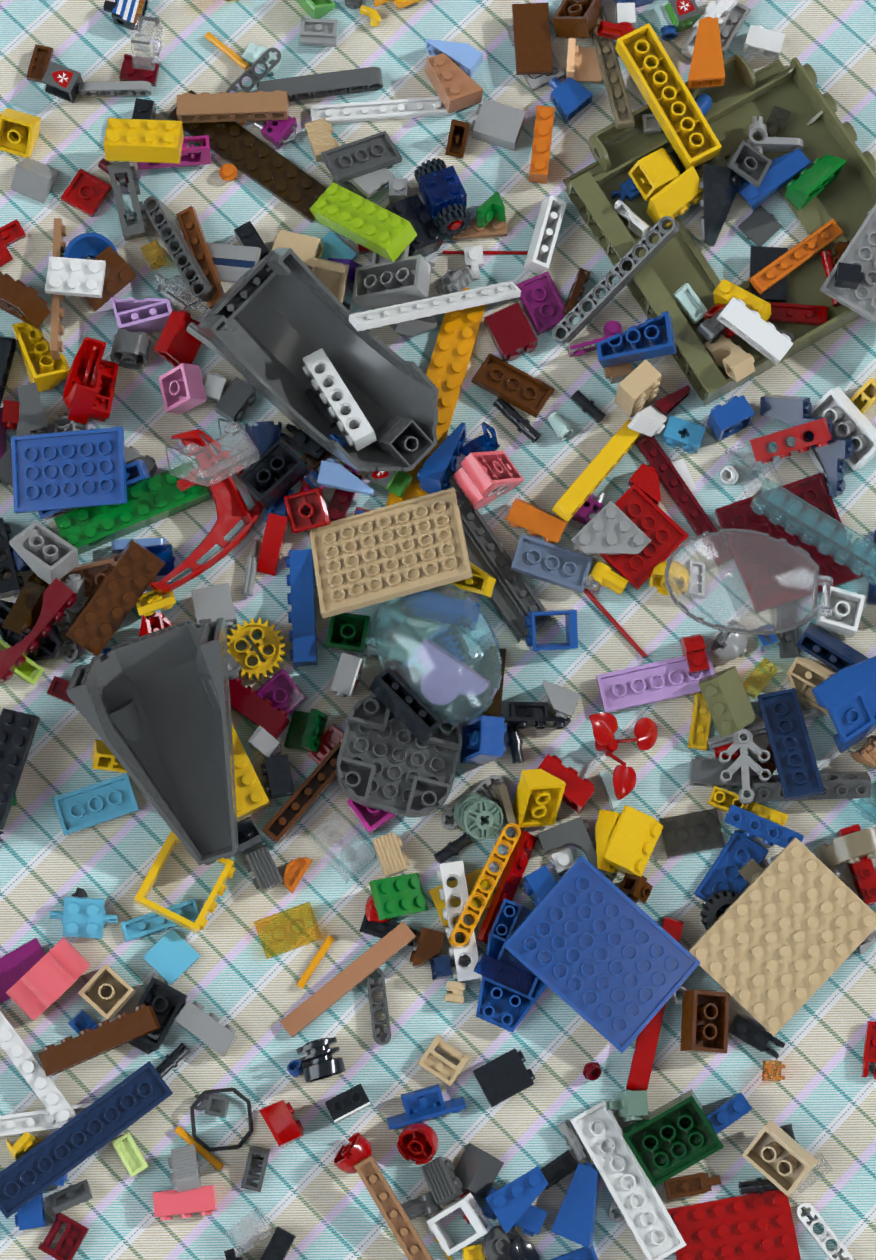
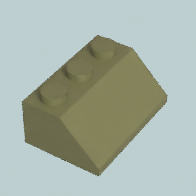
M736 666L699 679L698 685L720 738L737 732L757 720Z

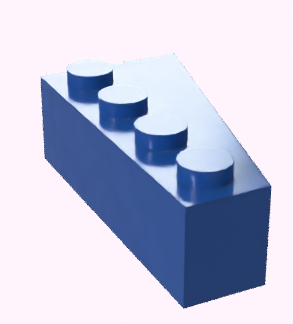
M665 311L654 319L652 317L643 324L628 328L629 330L621 334L617 333L596 343L598 361L601 366L605 368L677 353L672 318L669 312Z

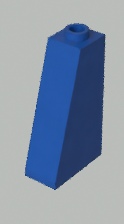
M585 1162L584 1165L578 1164L551 1229V1232L589 1249L593 1245L600 1174L596 1170L595 1165L589 1162Z

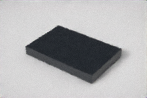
M751 246L749 279L786 253L788 248ZM787 276L762 294H759L749 282V292L767 302L786 303Z

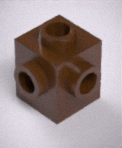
M625 873L619 889L635 904L637 902L645 904L653 886L647 882V878L644 876L639 877Z

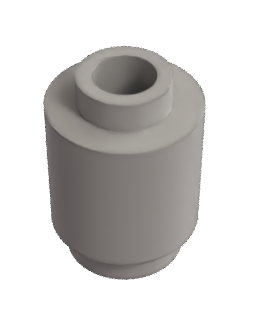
M70 574L65 579V584L78 594L75 603H81L85 597V579L80 574Z

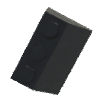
M278 440L237 478L250 494L268 510L309 472L304 461Z

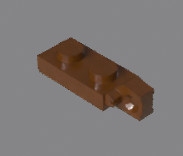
M581 267L571 286L562 312L565 316L579 303L577 300L585 290L583 284L587 283L590 277V272Z
M708 1172L670 1178L664 1182L667 1200L708 1193V1191H712V1185L721 1184L720 1176L709 1177Z

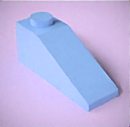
M327 459L326 461H321L317 480L318 486L374 496L375 492L372 488L341 464H337V460Z

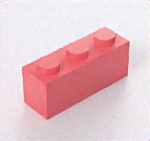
M215 1185L202 1186L197 1189L193 1188L192 1190L189 1189L180 1193L177 1190L153 1192L155 1217H160V1221L172 1220V1215H180V1218L193 1217L192 1213L200 1212L201 1216L213 1215L212 1210H217Z

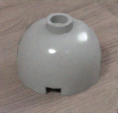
M731 622L725 626L728 630L724 633L720 632L711 646L712 654L727 661L734 660L738 656L742 657L747 651V635L737 623Z

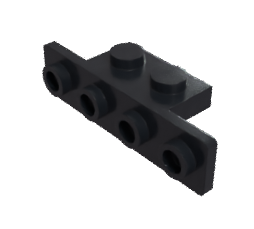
M510 702L509 717H502L505 718L504 724H506V728L511 726L517 729H526L528 727H535V729H545L547 727L564 729L571 722V718L549 717L548 702Z

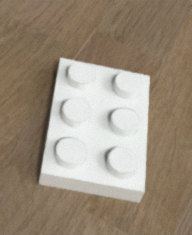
M49 257L45 293L102 298L106 262L103 260Z

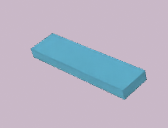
M196 898L166 908L190 921L196 920L200 914ZM154 912L120 923L126 942L178 926V924Z

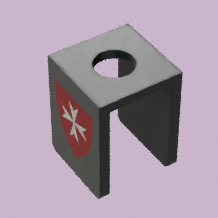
M51 62L42 78V83L47 84L45 88L47 93L74 103L81 90L83 80L80 72Z

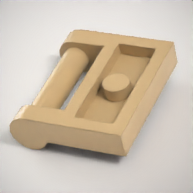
M437 1034L418 1062V1065L451 1087L470 1059V1056L462 1054L442 1040L443 1037ZM437 1046L460 1061L457 1066L435 1052V1048Z

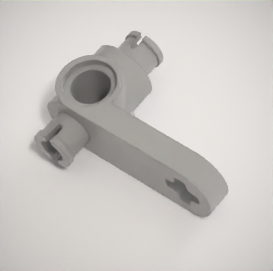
M757 116L751 118L752 124L748 126L747 143L763 154V151L792 152L797 149L803 150L802 139L768 137L766 125L763 124V117L759 116L758 121ZM753 137H759L761 140L756 141Z

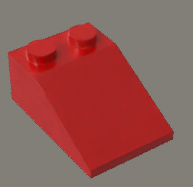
M281 1100L259 1110L279 1147L284 1148L304 1136L302 1131L305 1129L299 1119L295 1121L292 1115L295 1111L290 1102L285 1103L284 1100Z

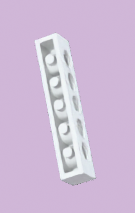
M321 348L302 358L305 365L302 367L307 377L311 376L313 379L311 383L314 389H319L321 392L319 396L324 405L326 403L329 405L328 411L332 418H337L338 422L336 423L340 431H345L347 434L345 438L350 446L353 445L359 451L377 441L373 428L324 350Z
M463 860L439 864V869L436 870L437 881H441L442 889H439L440 900L445 902V908H442L443 919L448 920V928H445L447 940H449V936L454 928L453 919L459 917L469 897ZM453 878L457 881V886L450 888L447 886L446 881ZM453 897L458 898L461 902L460 906L452 907L449 902L450 899ZM464 916V924L472 925L471 917ZM473 931L468 943L464 947L448 948L450 959H454L455 967H451L453 979H457V982L475 981L482 978L475 932ZM459 933L455 934V936H454L455 941H456V938H458V937H460V936H462V935L459 934ZM462 956L468 957L470 964L462 966L459 963V958Z

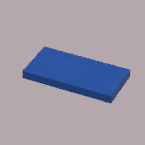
M736 829L694 892V895L704 902L707 901L706 898L708 896L711 897L712 893H718L720 890H731L741 895L748 883L738 871L751 858L760 866L769 850ZM730 904L721 906L718 911L723 914L730 907Z

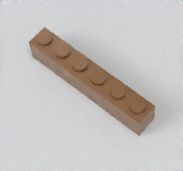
M275 90L273 92H220L216 94L207 92L201 94L184 93L177 95V118L182 123L289 120V100L287 91Z

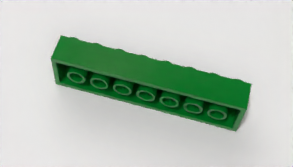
M192 460L127 487V504L78 508L54 518V521L62 539L77 548L78 555L208 501L211 497L205 483L199 486L195 484L182 492L180 488H177V481L188 476L190 471L197 467L195 460Z

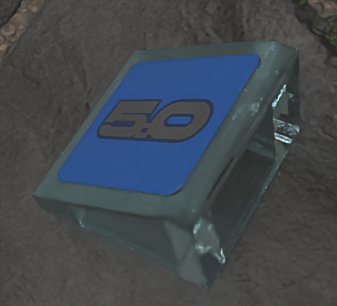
M772 627L754 634L761 652L776 647L781 643Z

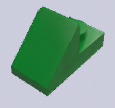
M495 192L476 210L477 226L483 228L492 219L505 222V206L498 192Z

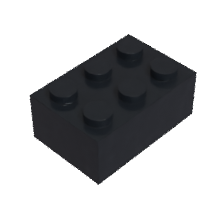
M418 195L387 205L386 210L410 221L417 233V236L409 244L408 257L415 255L426 256L440 249L445 238L440 233L439 228Z

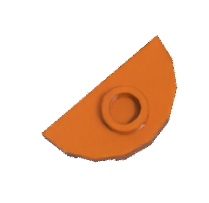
M307 857L297 858L290 861L285 867L283 881L287 890L292 894L311 865L312 859Z

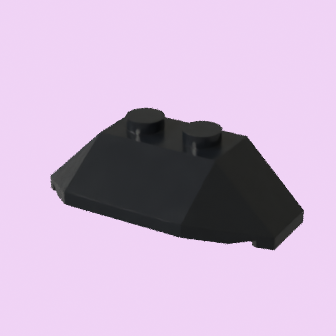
M0 600V635L5 642L14 646L22 641L31 632L33 627L21 634L2 628V624L14 603ZM55 625L50 627V633L45 638L42 637L39 640L36 650L32 653L29 652L27 657L33 661L56 658L63 640Z

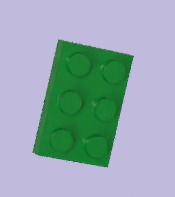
M418 873L377 879L369 882L379 920L418 914L429 910Z

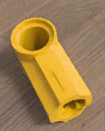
M599 561L588 576V580L600 587L604 586L618 595L623 593L629 580L616 574L609 566Z

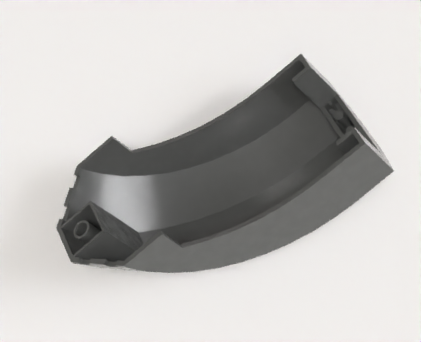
M275 248L249 269L216 302L197 328L279 411L323 448L357 471H412L437 445L436 425H438L437 397L439 389L414 362L404 361L369 329L357 331L349 322V315L352 313L326 288L291 248ZM321 348L326 353L375 432L377 441L359 451L353 445L350 446L348 442H346L345 448H342L337 441L328 439L331 433L341 435L344 438L347 434L345 431H340L337 423L334 428H330L305 393L308 388H311L324 405L319 396L321 392L319 389H314L311 383L313 379L311 376L307 377L302 369L305 366L302 358ZM326 403L324 407L328 411L329 405Z

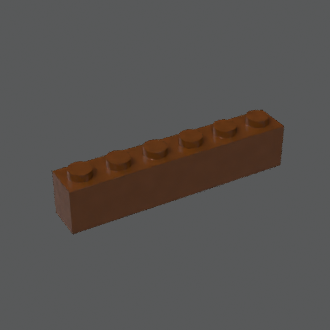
M340 741L262 829L264 834L278 846L337 779L336 763L341 746Z
M145 1004L139 1005L134 1008V1012L130 1014L127 1012L121 1013L112 1022H109V1020L97 1024L98 1028L91 1030V1028H87L79 1032L80 1036L75 1038L69 1036L62 1039L61 1044L57 1046L51 1044L42 1048L43 1052L38 1055L46 1076H54L161 1029L153 1007L146 1006Z

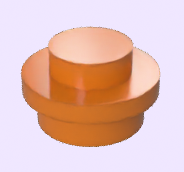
M230 163L222 165L219 170L221 179L227 182L233 181L238 174L237 168Z

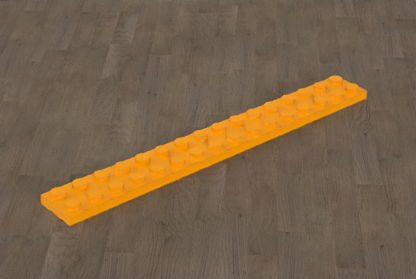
M487 304L444 314L426 376L439 389L437 397V445L412 471H404L413 476L412 481L401 498L390 492L386 506L428 495V493L420 488V482L417 479L418 470L422 469L424 462L447 438Z

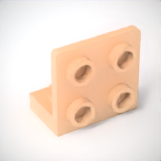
M568 38L566 79L571 77L577 82L602 83V73L595 48L579 47V45H575L576 38Z

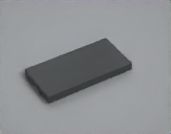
M386 131L321 152L320 155L337 184L402 162V156Z

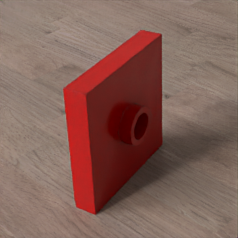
M80 168L61 196V200L93 218L111 191L112 186Z

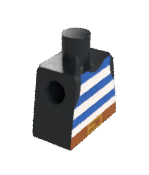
M105 0L103 9L106 12L112 13L111 16L115 24L141 33L149 2L148 0H115V2Z

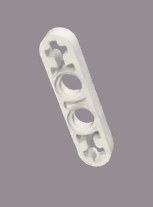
M801 1203L797 1206V1218L830 1260H840L838 1256L832 1257L840 1249L843 1250V1252L839 1253L843 1258L854 1260L811 1204ZM802 1207L810 1209L808 1214L811 1216V1218H814V1216L817 1217V1219L811 1221L809 1226L806 1223L807 1221H810L808 1217L801 1216ZM818 1222L824 1227L820 1235L813 1232V1225ZM833 1239L836 1242L837 1246L834 1251L827 1250L825 1245L827 1240Z

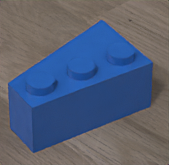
M538 1166L485 1198L505 1234L509 1232L548 1185Z

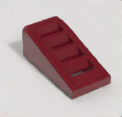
M687 385L657 400L653 406L663 415L667 416L689 396L691 387Z

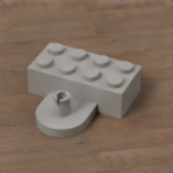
M409 245L394 262L373 252L372 265L357 267L355 270L352 301L365 311L426 299L429 293L431 264L421 255L408 257Z

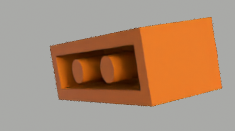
M519 498L514 500L506 520L510 521L509 525L518 529L521 526L527 529L526 532L535 537L537 534L544 537V541L551 544L560 542L568 525V522L561 517Z

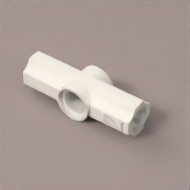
M740 0L711 1L707 5L705 13L693 24V29L697 32L699 20L705 17H718V23L722 24L727 19L729 11Z

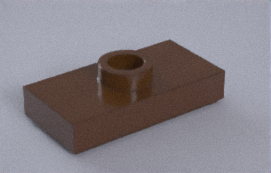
M35 44L26 76L27 80L42 83V78L51 63L54 52L53 48Z

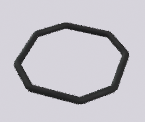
M236 1088L205 1090L190 1108L192 1137L207 1151L215 1152L238 1149L253 1132L251 1102ZM233 1091L247 1103L249 1131L238 1145L210 1148L196 1136L194 1108L206 1094Z

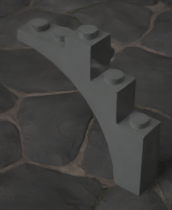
M36 382L18 386L20 414L15 436L31 435L30 431L33 430L35 434L46 431L45 427L49 425ZM10 445L4 456L0 459V483H2L1 479H4L6 486L11 485V488H13Z

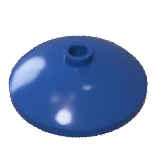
M83 233L69 242L63 258L86 259L90 257L92 260L108 246L116 253L117 250L113 243L105 236L98 233Z

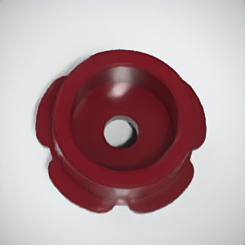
M597 1062L587 1063L583 1069V1075L590 1081L597 1080L602 1073Z

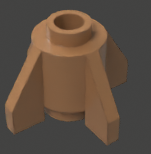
M871 735L860 750L858 749L851 753V757L856 762L866 765L873 770L876 769V740Z

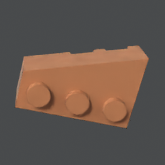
M444 53L427 58L425 72L448 114L481 103L483 89Z

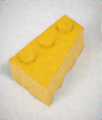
M470 562L473 577L445 585L491 598L496 579Z

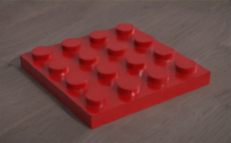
M634 483L615 502V505L652 541L638 555H599L623 578L629 580L628 583L638 590L651 576L654 567L664 562L689 535Z

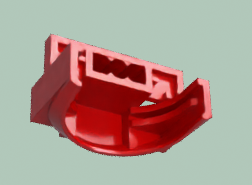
M85 337L77 351L63 391V401L67 409H69L68 420L87 424L88 418L102 422L109 419L119 364L102 359L106 342Z

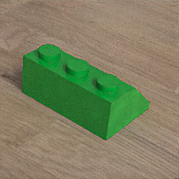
M828 154L823 158L818 157L812 163V167L809 170L806 168L800 173V178L796 181L793 179L788 183L784 196L800 211L838 178L847 161Z

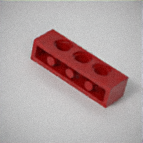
M825 417L752 439L750 443L756 462L762 461V464L773 461V457L780 455V458L791 456V452L798 450L799 453L810 450L809 446L815 444L817 448L828 445L827 441L832 440ZM807 431L813 432L814 439L812 441L806 439L805 434ZM789 436L794 437L796 440L794 447L789 446L787 443ZM771 442H775L777 444L778 448L776 452H772L769 449V444Z
M856 824L840 829L837 832V836L839 838L861 831L860 826ZM866 856L859 858L860 861L849 865L847 862L858 897L868 906L876 903V872L871 859H867Z

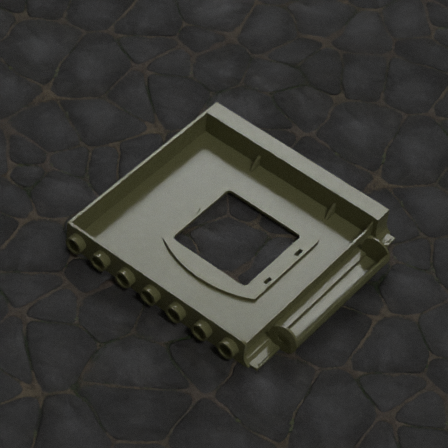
M736 54L723 61L725 70L724 86L688 89L694 99L701 93L707 94L712 99L711 108L704 117L722 148L719 155L707 164L729 168L726 165V160L742 140L747 142L748 126L752 124L751 118L753 116H757V121L759 116L763 117V124L766 125L768 137L802 139L803 150L801 151L811 162L806 167L808 170L818 157L823 158L826 154L843 158L847 161L838 178L800 211L784 196L788 183L779 190L808 235H811L832 219L844 231L841 237L787 275L786 303L828 306L827 322L821 326L770 322L776 329L790 332L795 338V341L792 342L794 344L779 362L781 363L861 316L844 305L839 306L838 302L837 307H833L831 297L820 291L826 280L820 253L825 251L826 258H828L827 250H831L834 260V257L837 256L834 250L836 242L852 241L876 204V161L870 152L865 151L862 153L855 143L857 141V134L853 126L847 121L841 123L835 114L837 112V105L833 97L827 92L822 94L815 85L817 83L816 73L808 63L802 66L795 57L791 60L790 66H783L778 59L754 73L744 58ZM648 104L632 112L635 121L634 127L616 129L614 122L589 137V147L596 162L563 180L567 187L564 191L613 266L641 238L627 228L628 220L614 210V205L620 198L615 197L611 199V193L615 190H620V185L631 178L628 172L638 160L660 148L665 150L673 148L664 131L662 133L644 134L642 115L653 114ZM753 137L756 141L761 140L759 137ZM763 151V155L770 160L790 153ZM702 167L696 170L699 179L701 176ZM800 173L793 178L795 181L800 178ZM642 195L631 202L628 199L624 200V204L650 225L651 228L655 225L654 221L646 214L649 201H645ZM676 216L675 220L679 223L680 227L678 233L626 286L648 319L652 317L654 319L665 311L669 312L672 318L677 352L671 355L706 406L774 367L775 364L738 335H733L730 339L735 345H739L743 351L753 356L755 372L736 382L726 374L723 363L719 366L715 364L703 345L708 341L697 331L700 324L706 318L703 317L696 324H693L685 312L679 309L677 301L672 294L684 283H688L707 310L715 305L713 291L721 281L678 216ZM673 223L668 227L666 226V230H670L672 228ZM659 235L654 236L652 239V243L656 244L659 241ZM645 249L639 252V258L645 255ZM632 263L626 265V271L631 270ZM749 280L739 285V287L749 292Z

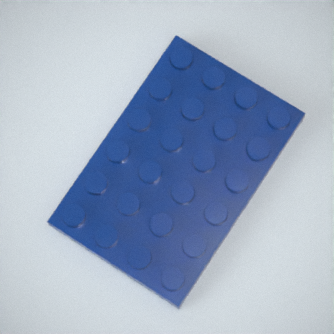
M123 427L11 437L14 513L127 504Z

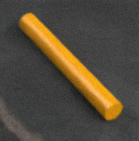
M210 32L205 34L204 37L241 68L246 70L249 67L246 61Z
M327 936L296 985L301 989L304 988L335 939L332 936Z
M180 1125L174 1130L189 1145H195L196 1151L218 1171L222 1169L224 1164L195 1141Z

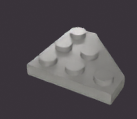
M610 500L570 541L583 554L638 555L652 540Z

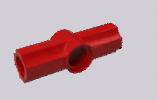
M601 20L597 29V35L617 40L636 29L629 22L615 24Z

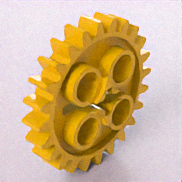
M251 618L249 624L246 620H243V626L237 623V630L230 629L233 635H227V639L230 641L227 642V648H229L227 652L237 662L241 663L242 669L240 671L242 678L248 674L249 680L252 679L253 675H256L257 680H259L260 675H263L266 679L267 672L273 675V668L280 669L277 664L278 662L284 663V660L280 657L286 656V652L281 650L286 648V644L281 643L285 640L284 636L278 637L281 631H274L276 628L275 624L269 627L268 620L264 624H262L261 618L258 619L257 623ZM260 632L263 635L259 640H255L252 638L254 633ZM246 635L250 638L256 648L258 647L259 653L266 660L265 663L261 661L254 650L252 651L251 645L245 639ZM240 643L247 645L243 651L237 650V646ZM267 647L274 649L270 655L264 654L263 651ZM252 658L258 660L255 666L248 665V661Z

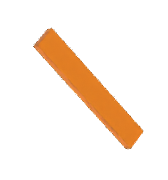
M834 219L830 220L752 276L749 282L759 294H762L841 237L844 231Z

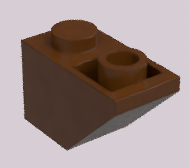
M422 927L421 932L417 931L415 943H418L416 951L412 950L409 961L413 962V968H418L441 954L445 933Z

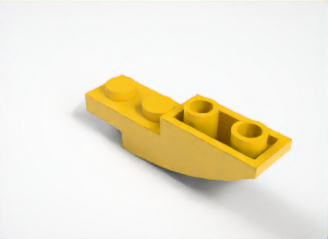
M714 786L707 803L726 814L730 806L735 805L784 827L789 817L788 814L753 801L750 804H742L738 799V794Z

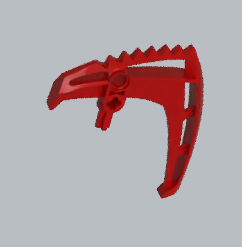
M199 429L175 434L171 437L173 440H181L198 465L190 471L188 476L177 481V488H180L182 492L195 484L199 486L206 482L214 498L217 520L208 535L186 559L159 582L149 583L151 588L161 594H166L182 586L228 555L248 535L264 509L250 494L255 505L248 511L239 490L227 471L230 468L238 477L243 473V466H236V458L229 459L228 451L221 452L220 444ZM216 462H219L220 470L216 467ZM242 519L244 525L228 541L224 540L229 531ZM216 544L221 546L216 553L201 565L196 563ZM187 568H190L192 570L191 572L182 576L176 581L167 584L169 580H171Z

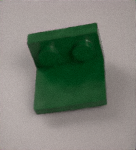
M311 709L310 713L295 710L291 718L284 747L318 753L328 716L318 709Z

